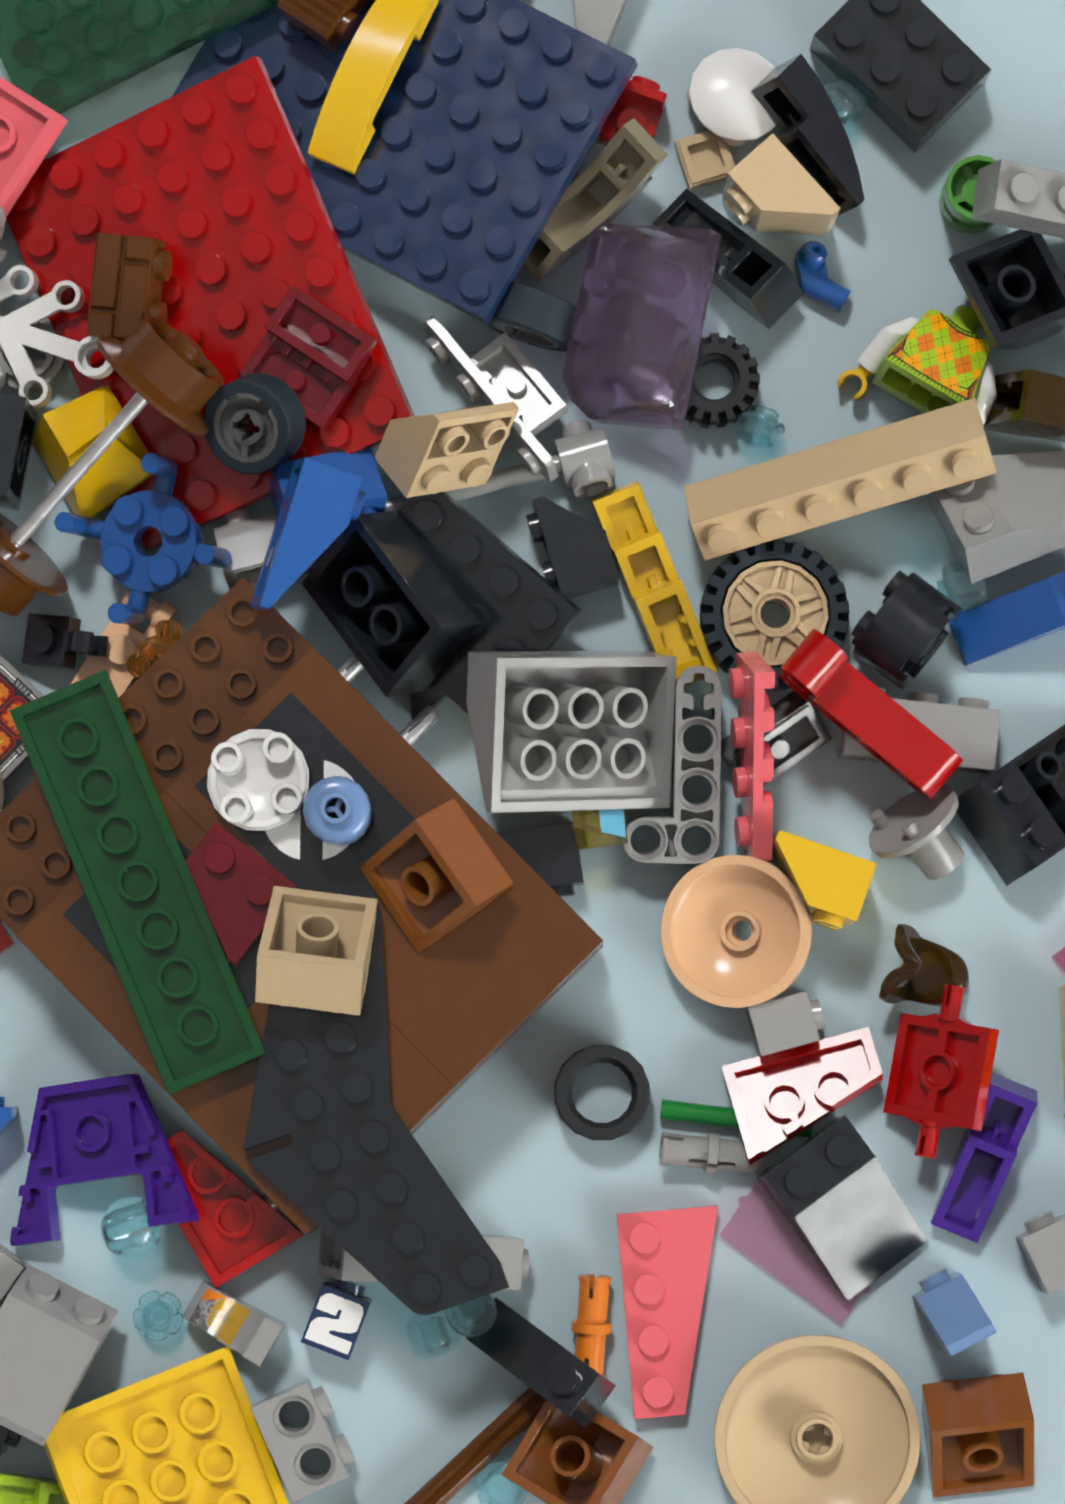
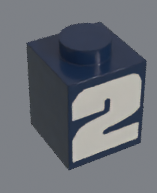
M336 1279L334 1285L325 1281L319 1292L301 1342L349 1360L372 1299L363 1296L365 1287L352 1281Z

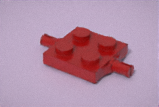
M944 984L940 1014L934 1013L926 1016L900 1014L883 1113L904 1116L913 1123L920 1125L916 1150L914 1152V1155L936 1159L935 1155L940 1129L957 1126L982 1131L999 1030L976 1026L960 1018L965 987Z

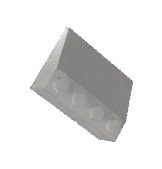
M650 651L468 652L466 704L486 812L670 808L677 657Z

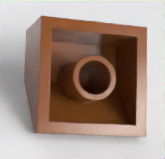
M455 798L415 819L359 867L418 953L483 909L514 884Z
M1023 1372L922 1384V1417L933 1498L1034 1486V1417Z
M546 1400L503 1471L502 1476L547 1504H620L651 1453L653 1446L599 1412L595 1414L585 1428Z

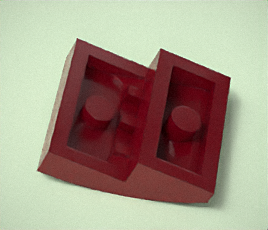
M292 285L264 326L268 332L239 374L244 376L248 373H267L282 379L296 392L305 410V419L326 432L361 375L377 340Z

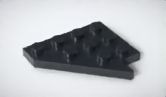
M446 492L411 497L397 515L480 622V625L428 688L422 692L410 693L412 720L426 706H431L435 709L446 695L468 713L466 704L468 652L549 651L582 610Z

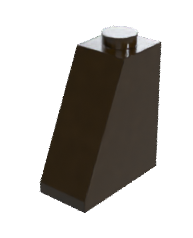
M1033 369L995 375L997 397L985 422V430L1065 442V377Z

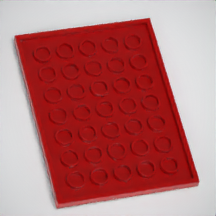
M256 55L43 160L6 217L26 266L38 276L39 286L37 292L40 297L52 292L53 287L63 280H70L83 289L85 301L78 311L73 313L60 311L48 317L55 334L78 342L89 337L87 335L96 233L150 237L167 242L166 251L171 252L173 259L172 274L168 282H163L161 302H165L168 309L167 324L178 332L186 333L199 344L204 351L203 354L223 377V385L242 377L239 373L268 332L264 326L292 285L375 338L377 343L370 358L326 432L306 420V432L302 446L288 461L342 450L352 454L368 447L372 448L381 443L390 420L415 416L263 61ZM68 288L62 292L61 303L63 305L71 304L74 301L76 294L73 288ZM100 351L95 352L91 356V366L99 368L104 364L105 358ZM67 360L81 396L102 386H109L123 409L137 393L115 370L105 378L92 379L79 372L73 361ZM150 403L131 422L149 453L172 458L177 462L178 473L172 496L179 498L189 507V511L200 528L270 495L269 484L272 469L262 474H242L227 468L212 453L205 436H198L185 430L159 412ZM207 403L201 409L203 415L205 413ZM249 417L250 427L256 432L260 431V428L255 426ZM152 475L126 495L140 491H153L156 475ZM150 528L143 534L142 540L147 550H154L162 546V536L156 528Z

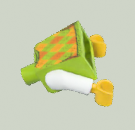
M964 305L957 306L950 317L936 309H930L920 320L908 317L883 327L858 358L860 365L857 369L843 372L838 379L839 390L844 386L847 379L851 377L861 379L862 387L852 398V401H859L868 392V377L872 373L876 374L872 383L922 413L975 398L983 425H985L997 397L994 367L987 361L991 345L988 340L975 333L981 322L974 309Z

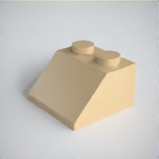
M773 133L727 173L722 193L726 199L723 202V206L728 214L741 226L747 222L755 232L826 236L833 229L840 211V207Z
M274 886L257 953L255 1002L360 1016L368 979L378 899Z

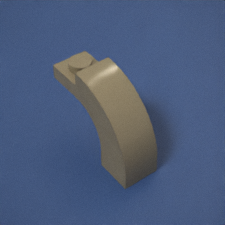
M634 118L620 128L596 159L568 186L523 264L537 281H540L559 268L607 227L653 179L651 176L653 172L668 156Z

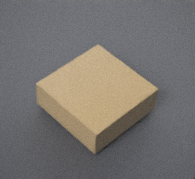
M710 130L675 140L674 142L689 191L726 180L727 173L735 166L729 145L725 143L723 138L718 137Z

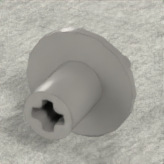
M944 784L931 800L925 798L917 791H913L899 799L885 812L881 809L875 810L869 817L874 824L869 835V847L880 858L893 859L910 854L925 877L930 880H936L950 874L958 867L964 857L963 850L946 828L959 806L958 795L952 788Z

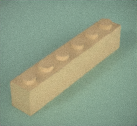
M975 398L686 485L684 486L690 524L704 561L997 472Z

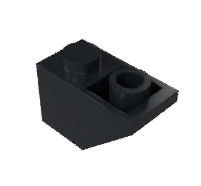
M543 496L533 499L532 507L534 513L527 514L526 519L534 544L543 542L548 561L540 563L544 578L568 599L618 585L620 577L606 531Z

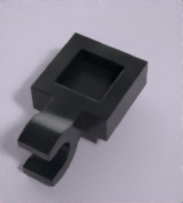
M29 613L22 663L31 666L74 669L76 654L106 657L109 637L94 635L93 632L80 631L81 619L70 616Z

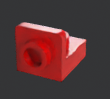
M633 76L607 118L599 144L606 146L620 128L633 118L654 139L667 99V94L659 91L660 85L648 78Z

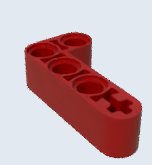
M812 629L777 672L778 676L910 787L931 800L963 762L961 756L849 664L846 653L832 640L818 630Z

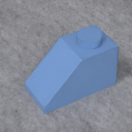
M945 1268L919 1281L922 1290L912 1296L940 1350L953 1356L997 1333L991 1320L961 1273L955 1272L949 1275Z

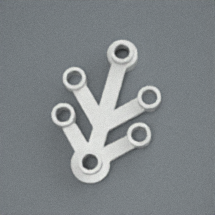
M16 265L9 269L6 276L0 279V302L12 295L21 298L32 296L39 286L37 274L24 265ZM22 273H27L29 284L24 289L17 290L15 287L16 277ZM70 280L58 282L53 287L52 292L3 317L0 316V345L18 380L19 396L26 397L34 408L44 407L50 402L52 387L49 382L38 376L25 346L73 361L79 372L92 379L105 378L114 371L106 359L99 368L91 366V356L95 352L100 351L97 346V339L99 337L89 336L78 342L32 327L60 311L73 313L83 306L85 301L84 291L79 285ZM68 288H73L76 294L74 301L71 304L63 305L61 303L62 292ZM0 365V389H2L6 383V372ZM35 383H40L43 388L41 397L37 400H30L28 396L29 388Z

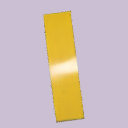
M375 0L355 33L331 83L308 149L309 156L353 175L355 174L376 131L372 122L412 40L420 41L439 0Z

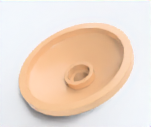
M720 856L709 859L692 868L678 881L671 891L662 914L661 942L671 971L678 981L693 995L721 1007H750L767 1002L780 995L800 974L806 963L811 946L812 924L809 909L806 907L793 880L775 865L752 856ZM742 921L747 922L751 927V935L745 941L741 940L736 933V928Z

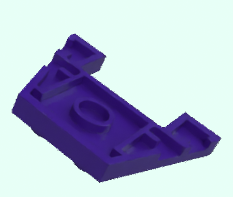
M125 1074L39 1088L27 1152L31 1153L25 1185H21L18 1196H23L17 1227H12L11 1246H25L61 1240L56 1189L58 1187L143 1175L148 1227L199 1221L198 1211L139 1074Z

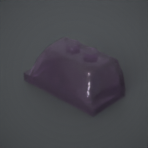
M607 224L592 232L562 373V381L572 402L589 419L603 424L683 430L721 234L712 229Z

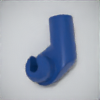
M817 241L805 242L796 252L794 259L798 285L804 294L839 313L851 290L828 278L825 261L828 254L825 246Z

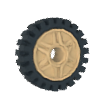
M776 539L733 552L715 569L702 595L700 628L712 658L725 673L729 674L730 668H736V653L757 652L775 671V688L765 690H786L790 687L778 676L777 672L812 629L818 630L842 648L849 626V601H847L846 589L843 582L838 578L837 571L831 564L823 560V556L815 550L812 552L805 548V545ZM768 603L780 604L787 612V623L780 628L767 626L761 618V608Z

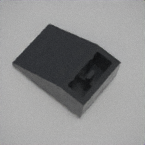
M1065 724L958 796L959 806L956 813L1006 886L1037 868L1065 848Z

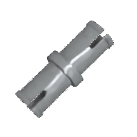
M662 1132L659 1148L660 1165L704 1168V1173L715 1174L716 1170L742 1171L761 1174L764 1157L749 1166L742 1141L719 1138L718 1133H708L707 1137L686 1136Z

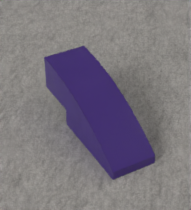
M992 1072L982 1131L966 1128L940 1193L930 1224L978 1243L1016 1159L1019 1143L1037 1106V1090Z

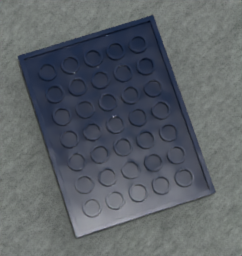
M228 0L173 96L255 55L260 57L343 249L488 325L510 284L516 278L638 66L636 59L519 0H439L420 41L412 40L372 122L376 131L353 175L315 159L308 154L312 135L323 103L353 37L347 42L340 41L334 51H331L309 35H306L303 31L298 30L294 25L289 24L277 7L279 0ZM369 0L359 14L361 17L360 24L375 1Z

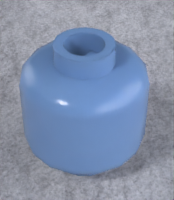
M332 776L321 779L310 788L304 799L303 815L307 827L316 838L328 845L344 846L354 843L365 835L371 824L373 809L370 798L360 784L348 777ZM338 799L335 806L327 807L330 802ZM343 802L346 805L344 814L340 811ZM335 812L339 818H331L327 813Z

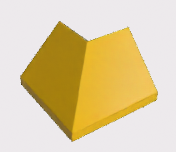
M102 386L42 414L31 441L56 483L122 410L121 405L109 386ZM131 423L66 495L65 499L74 514L95 518L113 505L119 498L128 494L153 475L146 473L142 469V458L149 452Z

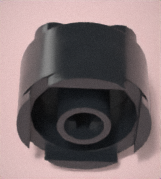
M898 571L882 593L885 597L882 602L883 606L876 615L870 610L863 615L851 633L854 636L851 643L855 645L853 654L903 690L908 685L906 672L913 678L921 672L949 634L943 630L950 621L948 617L957 622L963 608L913 572L907 576L902 571Z

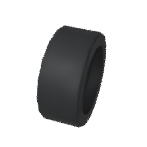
M592 1045L575 1052L561 1066L554 1083V1102L561 1119L574 1133L590 1140H614L630 1133L642 1121L650 1103V1083L643 1066L629 1052L613 1045ZM594 1063H610L619 1067L627 1075L632 1087V1099L627 1110L618 1119L608 1123H595L584 1118L576 1110L572 1100V1085L576 1076L585 1067Z

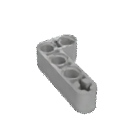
M700 665L689 666L682 670L676 678L673 724L672 816L642 815L634 817L625 825L626 837H621L622 844L627 854L635 861L643 863L698 864L711 859L718 850L720 833L722 687L716 672L708 667ZM701 673L703 682L711 683V693L702 695L701 709L708 710L712 708V719L697 715L682 718V709L684 707L694 710L693 695L684 693V684L693 682L694 674ZM695 724L707 727L711 735L710 745L700 753L689 752L683 744L684 732L688 727ZM693 775L704 776L710 784L708 797L700 803H690L683 797V783ZM642 825L654 827L659 834L658 845L647 853H641L633 849L630 841L632 832ZM697 825L707 830L709 843L706 849L700 853H688L682 847V834L689 827Z

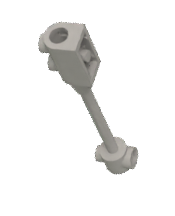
M586 420L568 423L561 430L563 438L554 440L557 455L551 457L555 461L558 475L562 474L566 489L572 487L576 497L593 498L600 496L611 489L613 485L611 477L615 476L603 427L592 430L590 422ZM523 464L492 471L485 485L445 492L457 502L542 480L545 477L541 472L532 475ZM404 495L388 498L384 512L395 511L398 514L411 498H406ZM271 503L272 513L253 518L251 510L240 508L222 517L224 526L213 528L217 547L227 549L232 557L231 563L223 568L229 589L242 577L254 588L256 587L277 519L273 503ZM324 552L302 575L309 574L323 557Z

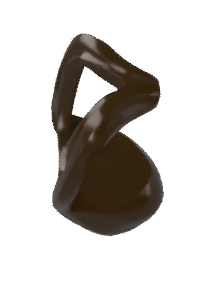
M898 924L894 945L898 954L903 959V965L892 970L885 977L880 988V1000L890 1004L908 1000L931 1006H941L944 984L965 987V995L969 985V973L965 961L952 950L923 939L912 926Z

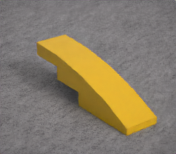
M634 481L591 499L590 501L601 528L606 531L614 560L653 652L677 657L676 678L682 670L695 665L708 667L718 673L684 585L677 575L662 534L656 527L639 482ZM694 674L693 682L685 683L684 687L702 680V674Z

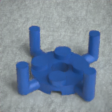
M154 453L146 454L141 461L142 469L146 473L156 475L153 491H140L119 498L114 503L105 521L68 512L59 513L54 521L56 529L60 532L100 540L104 569L112 574L121 584L130 588L127 604L114 603L108 609V618L113 623L131 626L140 625L145 619L150 593H160L172 589L171 587L186 579L195 570L198 563L225 568L231 563L232 559L227 549L203 543L200 526L189 511V507L179 498L172 496L178 473L177 462L172 458ZM156 528L161 533L162 546L155 555L147 556L141 548V538L148 529Z

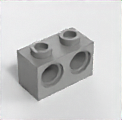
M307 1379L252 1405V1413L292 1503L350 1476L351 1471L348 1464L354 1462L355 1458L345 1435L341 1433L335 1436L327 1417L333 1415L334 1411L323 1386L314 1389L310 1379ZM289 1401L303 1403L309 1411V1422L301 1428L289 1427L282 1419V1406ZM311 1448L322 1449L330 1458V1469L321 1475L310 1474L303 1467V1453Z

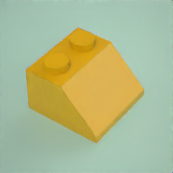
M782 830L777 831L773 835V853L781 870L793 880L806 907L812 913L811 922L835 931L842 929L843 924L849 926L856 923L877 863Z

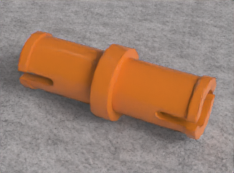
M579 1274L577 1319H573L571 1324V1331L576 1333L574 1355L604 1376L606 1335L611 1334L612 1323L607 1321L611 1277L607 1275L595 1277V1274Z

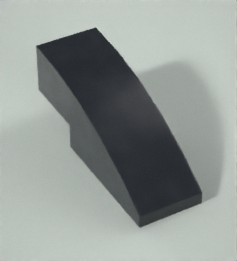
M799 54L775 67L751 92L780 127L781 131L776 137L840 207L838 213L840 215L859 206L865 200L858 166L849 138L834 104L820 79L803 55Z

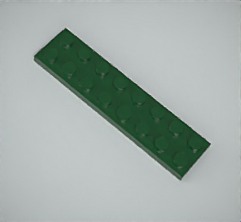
M103 670L9 710L168 1094L177 1093L266 1054L261 1037L210 920L108 672Z

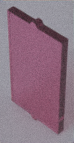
M758 1180L747 1196H740L738 1198L740 1206L719 1235L842 1323L862 1293L868 1294L870 1292V1286L868 1285L850 1300L846 1301Z

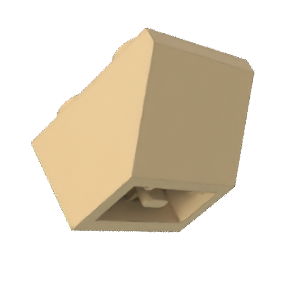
M507 402L392 419L389 421L374 459L406 498L485 485L492 474L502 446L509 436L510 428L519 407L515 402Z

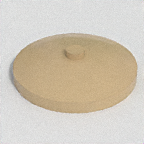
M820 1334L800 1335L786 1338L760 1350L743 1364L732 1377L723 1393L716 1413L714 1449L722 1479L737 1504H899L912 1482L918 1464L920 1428L916 1408L906 1386L897 1373L878 1355L860 1344L841 1337Z

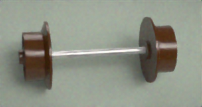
M147 314L124 341L104 334L97 339V346L104 358L137 393L19 527L0 513L1 612L11 616H18L39 591L56 597H61L67 592L68 585L63 574L53 560L30 536L148 403L174 423L193 434L205 436L210 431L203 418L204 415L201 409L224 384V379L216 367L203 354V349L186 333L176 331L153 315Z

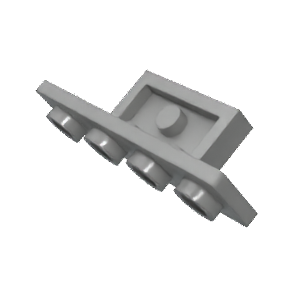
M434 315L427 319L425 323L429 339L425 343L435 359L441 365L448 361L459 373L455 377L456 382L472 402L479 398L484 405L507 402L516 403L519 410L510 428L509 435L520 447L516 451L519 459L532 475L541 472L549 483L558 477L555 461L535 436L568 412L564 401L506 332L469 358Z

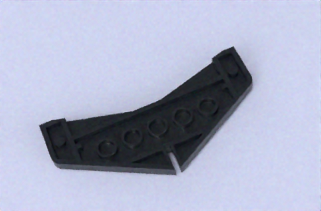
M374 889L354 895L377 899ZM377 903L368 979L360 1016L269 1004L262 1042L266 1054L260 1056L243 1150L290 1135L293 1144L247 1159V1161L411 1311L421 1315H429L509 1288V1284L501 1261L392 1106L383 947V914L379 903Z

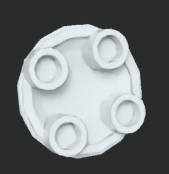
M740 48L718 50L704 58L693 72L686 94L687 103L705 128L718 137L723 138L725 143L730 146H742L749 140H756L769 133L776 126V122L751 92L775 67L756 52Z
M249 729L231 736L226 742H222L214 748L208 768L207 790L214 808L228 823L245 830L267 831L287 823L301 809L309 791V768L302 751L287 735L270 729Z

